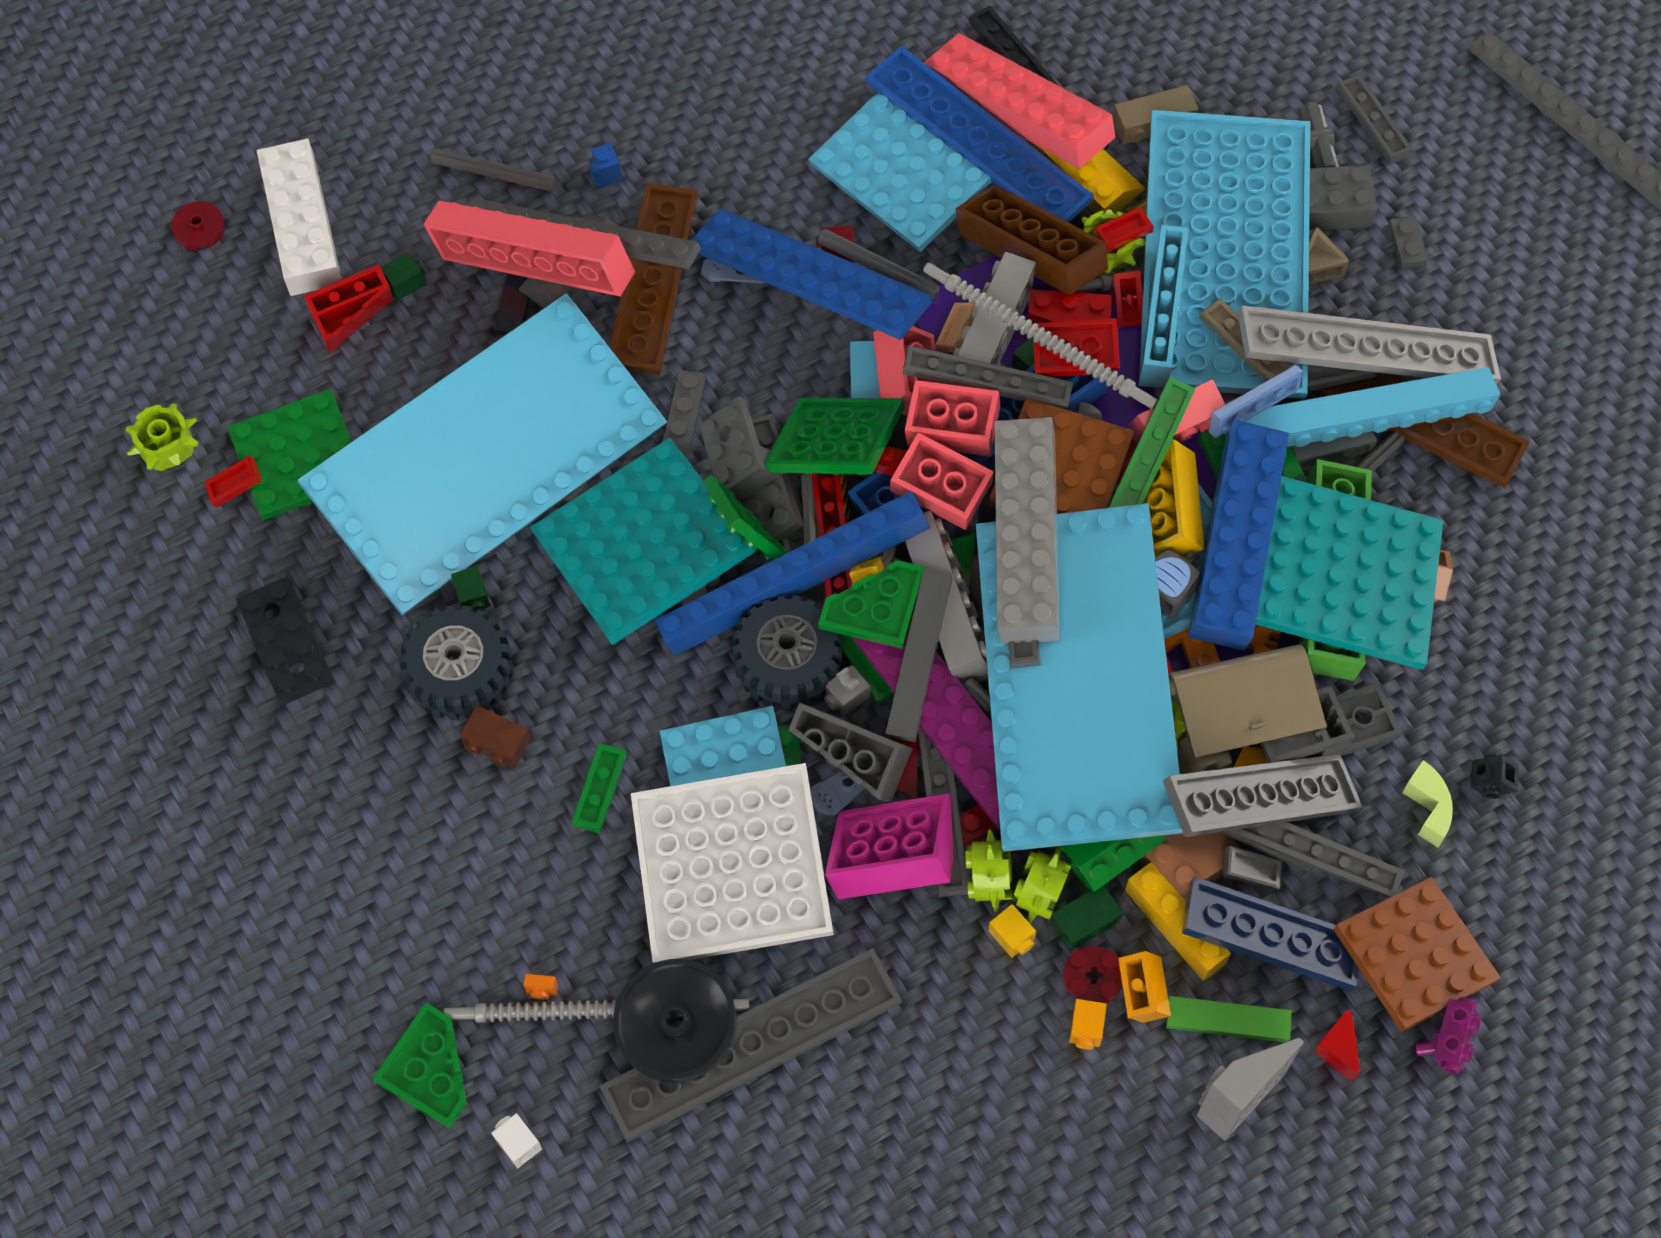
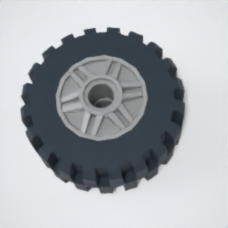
M455 605L446 606V611L439 612V609L431 611L432 616L427 619L422 616L416 621L418 626L416 628L411 627L406 633L408 641L404 640L400 647L402 655L399 657V666L414 702H418L421 709L425 712H430L431 710L433 716L441 719L444 718V715H448L449 720H459V716L464 715L469 719L476 706L489 711L491 710L489 705L492 702L498 704L503 698L501 691H508L511 684L509 678L513 676V658L507 637L494 618L489 619L487 613L481 610H477L474 613L472 607L462 606V610H457Z

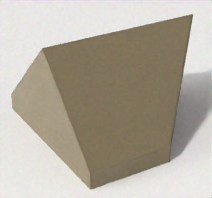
M1318 227L1309 242V285L1344 277L1349 263L1348 258Z

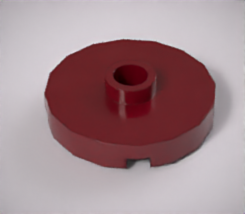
M204 201L192 202L184 205L175 213L171 222V230L177 243L186 249L200 250L203 247L209 248L221 240L225 232L224 218L221 211L213 204Z

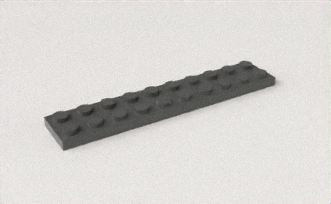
M872 948L737 1016L736 1032L730 1049L719 1064L706 1074L690 1081L668 1083L651 1079L633 1068L600 1085V1088L628 1143L901 1004L902 1000L875 950Z

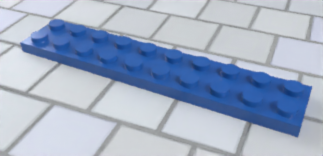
M900 46L865 76V82L879 94L886 96L888 101L898 109L904 110L906 115L912 120L922 124L927 131L941 139L943 143L987 174L994 184L1068 223L1093 201L1094 194L903 46Z
M721 208L691 239V241L699 243L701 248L698 253L699 255L899 340L904 337L932 303L930 294Z

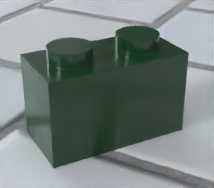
M1104 885L1095 892L1086 888L1080 892L1078 899L1071 903L1066 900L1053 909L1054 913H1052L1050 923L1069 952L1121 922L1123 912Z

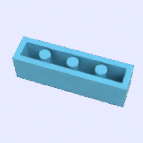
M874 341L850 342L851 398H880Z

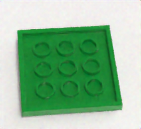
M331 389L227 426L239 460L241 461L247 456L255 458L262 482L253 486L250 490L262 521L313 503L299 485L298 479L352 442Z
M799 398L764 463L765 467L769 470L768 473L873 474L905 408L903 398Z

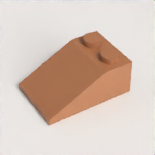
M1221 832L1185 837L1183 833L1164 835L1166 840L1140 859L1139 864L1144 868L1152 862L1187 902L1189 884L1193 877L1213 882L1223 874L1225 848L1228 846L1240 847L1230 836Z

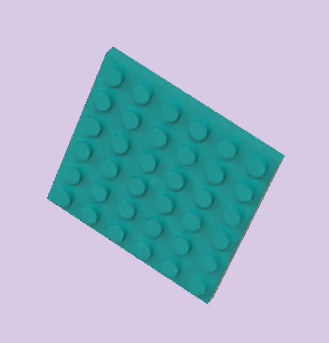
M668 438L530 527L534 536L612 645L756 552V550H753L743 540L744 536L740 533L735 536L725 526L727 521L715 510L718 506L707 497L706 494L709 491L704 485L702 478L671 438Z
M1281 476L1255 624L1423 670L1427 665L1443 520Z

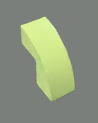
M1423 760L1407 783L1403 794L1432 811L1418 835L1439 848L1451 825L1453 813L1452 800L1442 777L1431 765Z

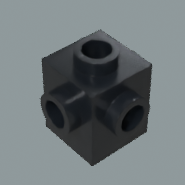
M1488 754L1484 758L1472 760L1469 776L1471 788L1488 799H1497L1501 795L1518 792L1519 764L1503 754Z

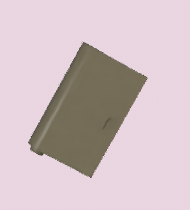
M1301 644L1168 673L1171 700L1173 702L1178 701L1193 758L1327 727L1308 656Z

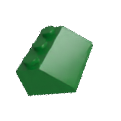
M1164 835L1058 847H1060L1067 862L1072 864L1071 868L1080 883L1095 892L1164 842L1166 838Z

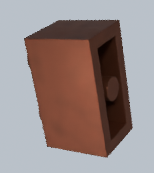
M479 706L475 707L460 733L464 748L474 755L482 753L490 757L493 763L501 767L508 765L515 768L531 741L528 728Z

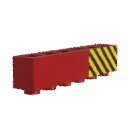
M812 474L819 537L852 521L846 474ZM851 568L825 581L826 597L835 593L838 595L852 587L853 583L849 574Z

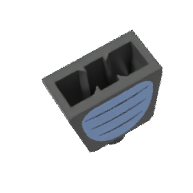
M1166 550L1155 558L1161 612L1172 620L1178 616L1197 589L1200 572L1196 568L1201 564V559L1193 551H1188L1181 558L1172 550Z

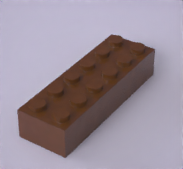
M993 184L956 208L959 234L1001 258H1003L1005 252L1036 262L1034 276L1067 295H1071L1108 270L1106 242L996 184Z

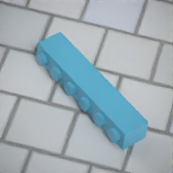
M1161 224L1142 360L1141 382L1165 385L1170 377L1189 228Z

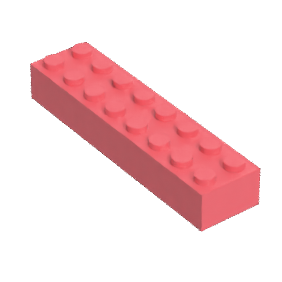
M960 33L955 35L924 62L1012 132L1078 169H1081L1115 138L1111 113Z
M438 201L424 222V226L442 259L446 261L616 296L622 295L635 273L619 236L613 233L593 231L589 228L583 229L567 224L547 222L543 219L537 220L522 215L516 216L500 211L485 210L476 206L470 207L444 201Z

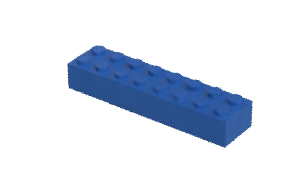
M1233 419L1225 435L1200 568V579L1196 589L1188 637L1243 651L1246 650L1253 638L1287 448L1288 432Z

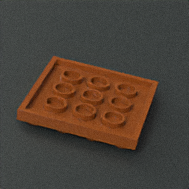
M1025 399L1019 419L1052 417L1056 451L1057 513L1063 514L1108 508L1130 447L1134 430L1043 402ZM996 482L990 495V501L995 503Z
M1432 877L1337 924L1333 929L1401 1033L1447 1009L1449 998L1459 1000L1460 997L1468 998L1496 983L1501 978Z

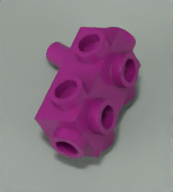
M1460 997L1459 1000L1449 998L1441 1031H1435L1434 1041L1416 1043L1417 1055L1434 1054V1058L1442 1070L1454 1074H1459L1460 1071H1463L1465 1062L1469 1063L1472 1058L1473 1044H1470L1473 1033L1477 1034L1480 1028L1481 1016L1478 1015L1476 1010L1478 1003L1465 997Z

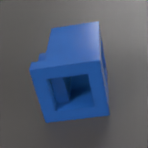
M608 143L591 149L593 160L589 161V170L597 188L600 189L621 182L620 162L612 144Z

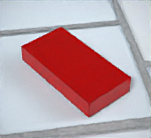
M1139 207L1094 227L1093 235L1106 242L1108 253L1152 233L1154 226L1142 208Z
M247 456L204 483L211 504L218 508L262 482L255 458Z

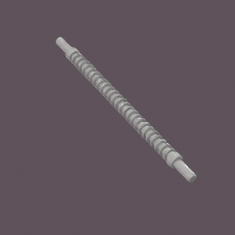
M931 263L925 265L923 272L943 283L948 291H956L957 296L962 295L963 300L969 299L970 304L975 302L977 308L982 306L981 310L983 312L988 310L989 315L994 314L995 319L1001 318V322H1007L1008 327L1014 326L1015 331L1020 329L1021 335L1027 334L1028 339L1033 337L1035 343L1040 341V346L1046 345L1048 351L1053 349V354L1060 353L1061 359L1066 357L1068 363L1073 361V366L1079 365L1081 371L1086 369L1088 375L1093 373V378L1099 377L1101 383L1106 381L1108 387L1113 385V390L1119 389V393L1124 397L1130 396L1152 410L1155 408L1158 399L1136 387V383L1131 379L1124 380V375L1117 376V371L1111 372L1110 367L1104 368V363L1097 364L1098 360H1091L1090 355L1084 356V351L1077 352V347L1071 348L1070 343L1064 344V339L1058 340L1057 335L1051 336V332H1045L1044 327L1038 328L1037 323L1032 325L1030 319L1025 321L1024 315L1019 317L1017 311L1012 313V308L1006 309L1005 304L999 305L998 300L993 301L992 296L986 297L985 292L980 293V289H974L972 284L967 286V281L961 282L959 276L955 274L949 275Z
M733 999L736 1012L749 1011V999ZM589 1000L586 1001V1004H582L581 1001L573 1004L572 1001H569L567 1005L563 1001L559 1005H556L554 1001L551 1002V1005H547L546 1002L538 1005L537 1002H534L533 1006H530L528 1002L525 1003V1006H521L519 1002H517L516 1006H512L511 1003L503 1006L502 1003H499L498 1007H495L493 1003L490 1004V1007H487L485 1003H477L475 1007L444 1008V1014L451 1017L452 1020L475 1019L477 1023L486 1022L487 1019L494 1022L496 1018L500 1022L504 1018H507L509 1022L512 1021V1018H516L517 1021L525 1018L526 1021H529L530 1017H533L535 1021L538 1020V1017H542L546 1021L547 1017H551L552 1020L560 1017L561 1020H564V1017L568 1016L572 1020L573 1016H577L580 1020L582 1016L590 1019L592 1015L595 1016V1019H598L600 1015L607 1019L608 1015H612L613 1018L616 1000H612V1003L604 1000L602 1004H599L598 1000H595L594 1004H590Z

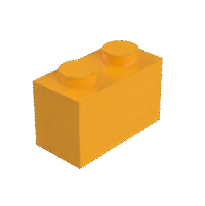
M1144 951L1118 958L1128 1018L1145 1023L1170 1017L1171 1012L1161 957Z

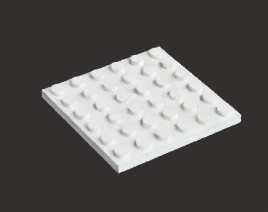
M806 763L631 793L653 963L667 959L692 960L834 935Z

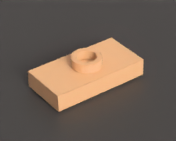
M975 302L972 304L954 303L935 344L938 352L951 353L955 351L956 347L961 348L963 344L961 338L967 325L971 326L973 322L971 318Z

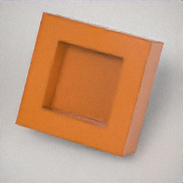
M525 974L523 986L526 993L530 994V997L539 1000H547L549 996L557 997L559 985L556 977Z

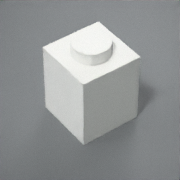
M517 1113L512 1117H504L495 1125L496 1130L492 1132V1135L517 1169L542 1150L539 1141Z

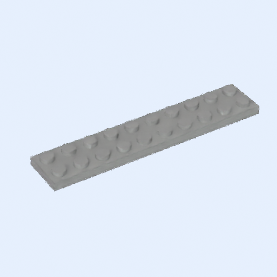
M1244 305L1238 310L1245 358L1422 378L1489 367L1496 385L1501 380L1492 337L1489 334Z

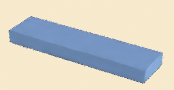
M1295 365L1212 412L1209 433L1215 438L1228 431L1233 419L1245 422L1297 392L1303 370Z

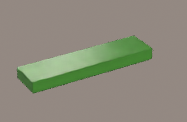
M1169 996L1168 998L1171 1016L1167 1017V1029L1277 1042L1290 1041L1292 1010Z

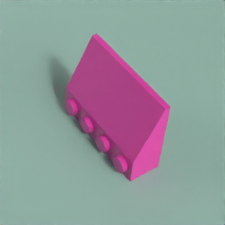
M950 794L839 811L825 876L837 899L950 883L954 862Z

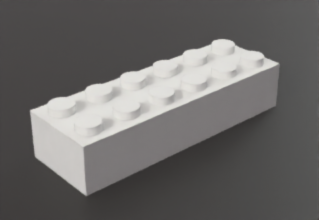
M309 139L257 150L283 277L290 296L319 290L342 280L315 157Z

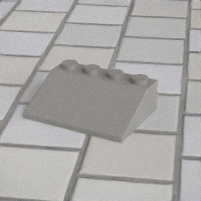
M1297 1038L1235 1060L1227 1068L1221 1065L1210 1077V1082L1201 1095L1202 1098L1198 1102L1201 1107L1197 1116L1226 1141L1285 1076L1304 1041Z

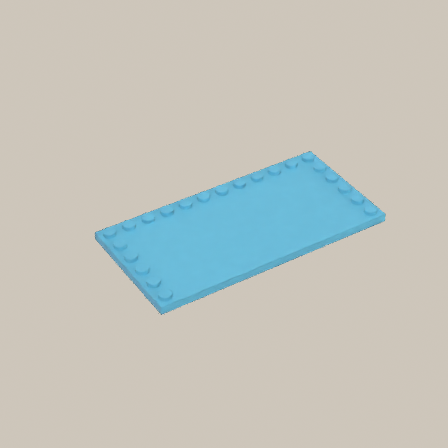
M1152 110L1146 216L1153 224L1154 230L1145 236L1139 386L1164 388L1165 386L1163 384L1140 381L1161 224L1189 228L1170 377L1193 388L1213 379L1219 392L1246 394L1266 382L1199 317L1200 313L1219 298L1237 314L1242 305L1308 313L1310 121ZM1290 363L1292 366L1297 365L1303 371L1298 391L1288 396V398L1306 399L1308 365Z
M566 293L298 479V483L403 616L452 580V573L468 569L562 501L567 495L569 496L582 484L587 483L667 424V421Z
M1149 503L1057 514L1060 641L1039 642L1040 666L1011 669L1009 645L1001 644L997 628L996 522L976 524L1003 852L1183 833L1163 784V780L1167 777L1179 775L1180 773Z

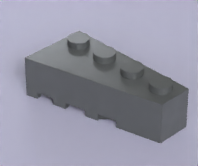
M799 703L789 727V731L826 757L829 762L848 774L851 779L870 791L877 799L891 803L913 748L802 703Z

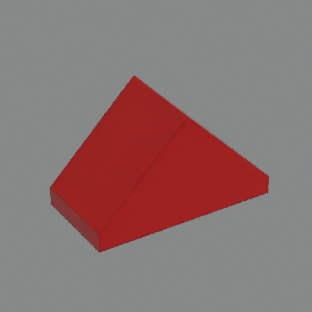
M1140 270L1112 274L1109 295H1112L1111 304L1114 316L1117 318V327L1141 325L1143 294Z
M1346 1011L1314 1051L1349 1080L1356 1079L1361 1072L1352 1011Z

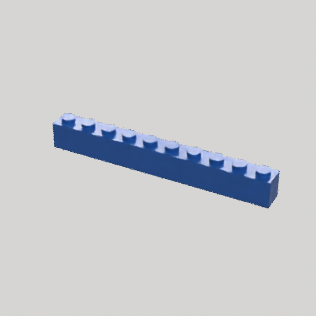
M910 491L656 619V624L665 644L676 656L736 626L741 617L747 618V611L752 606H756V608L761 607V601L768 598L770 602L777 600L776 596L785 595V599H790L793 595H798L924 532L930 527L913 492Z

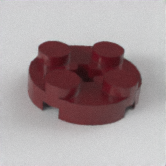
M1096 946L1074 951L1066 962L1063 972L1065 990L1075 1000L1081 999L1110 1004L1120 994L1123 987L1119 957L1114 952ZM1095 970L1097 974L1102 976V979H1098L1096 984H1091V980L1085 978V974Z

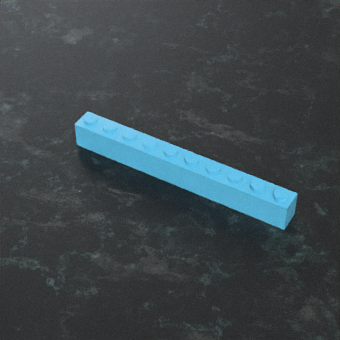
M1489 367L1271 406L1245 422L1288 432L1287 447H1303L1312 442H1330L1345 436L1357 437L1362 433L1371 431L1379 433L1388 428L1399 426L1406 428L1415 423H1433L1442 418H1460L1465 414L1475 412L1480 414L1486 413L1493 409L1500 396V392Z

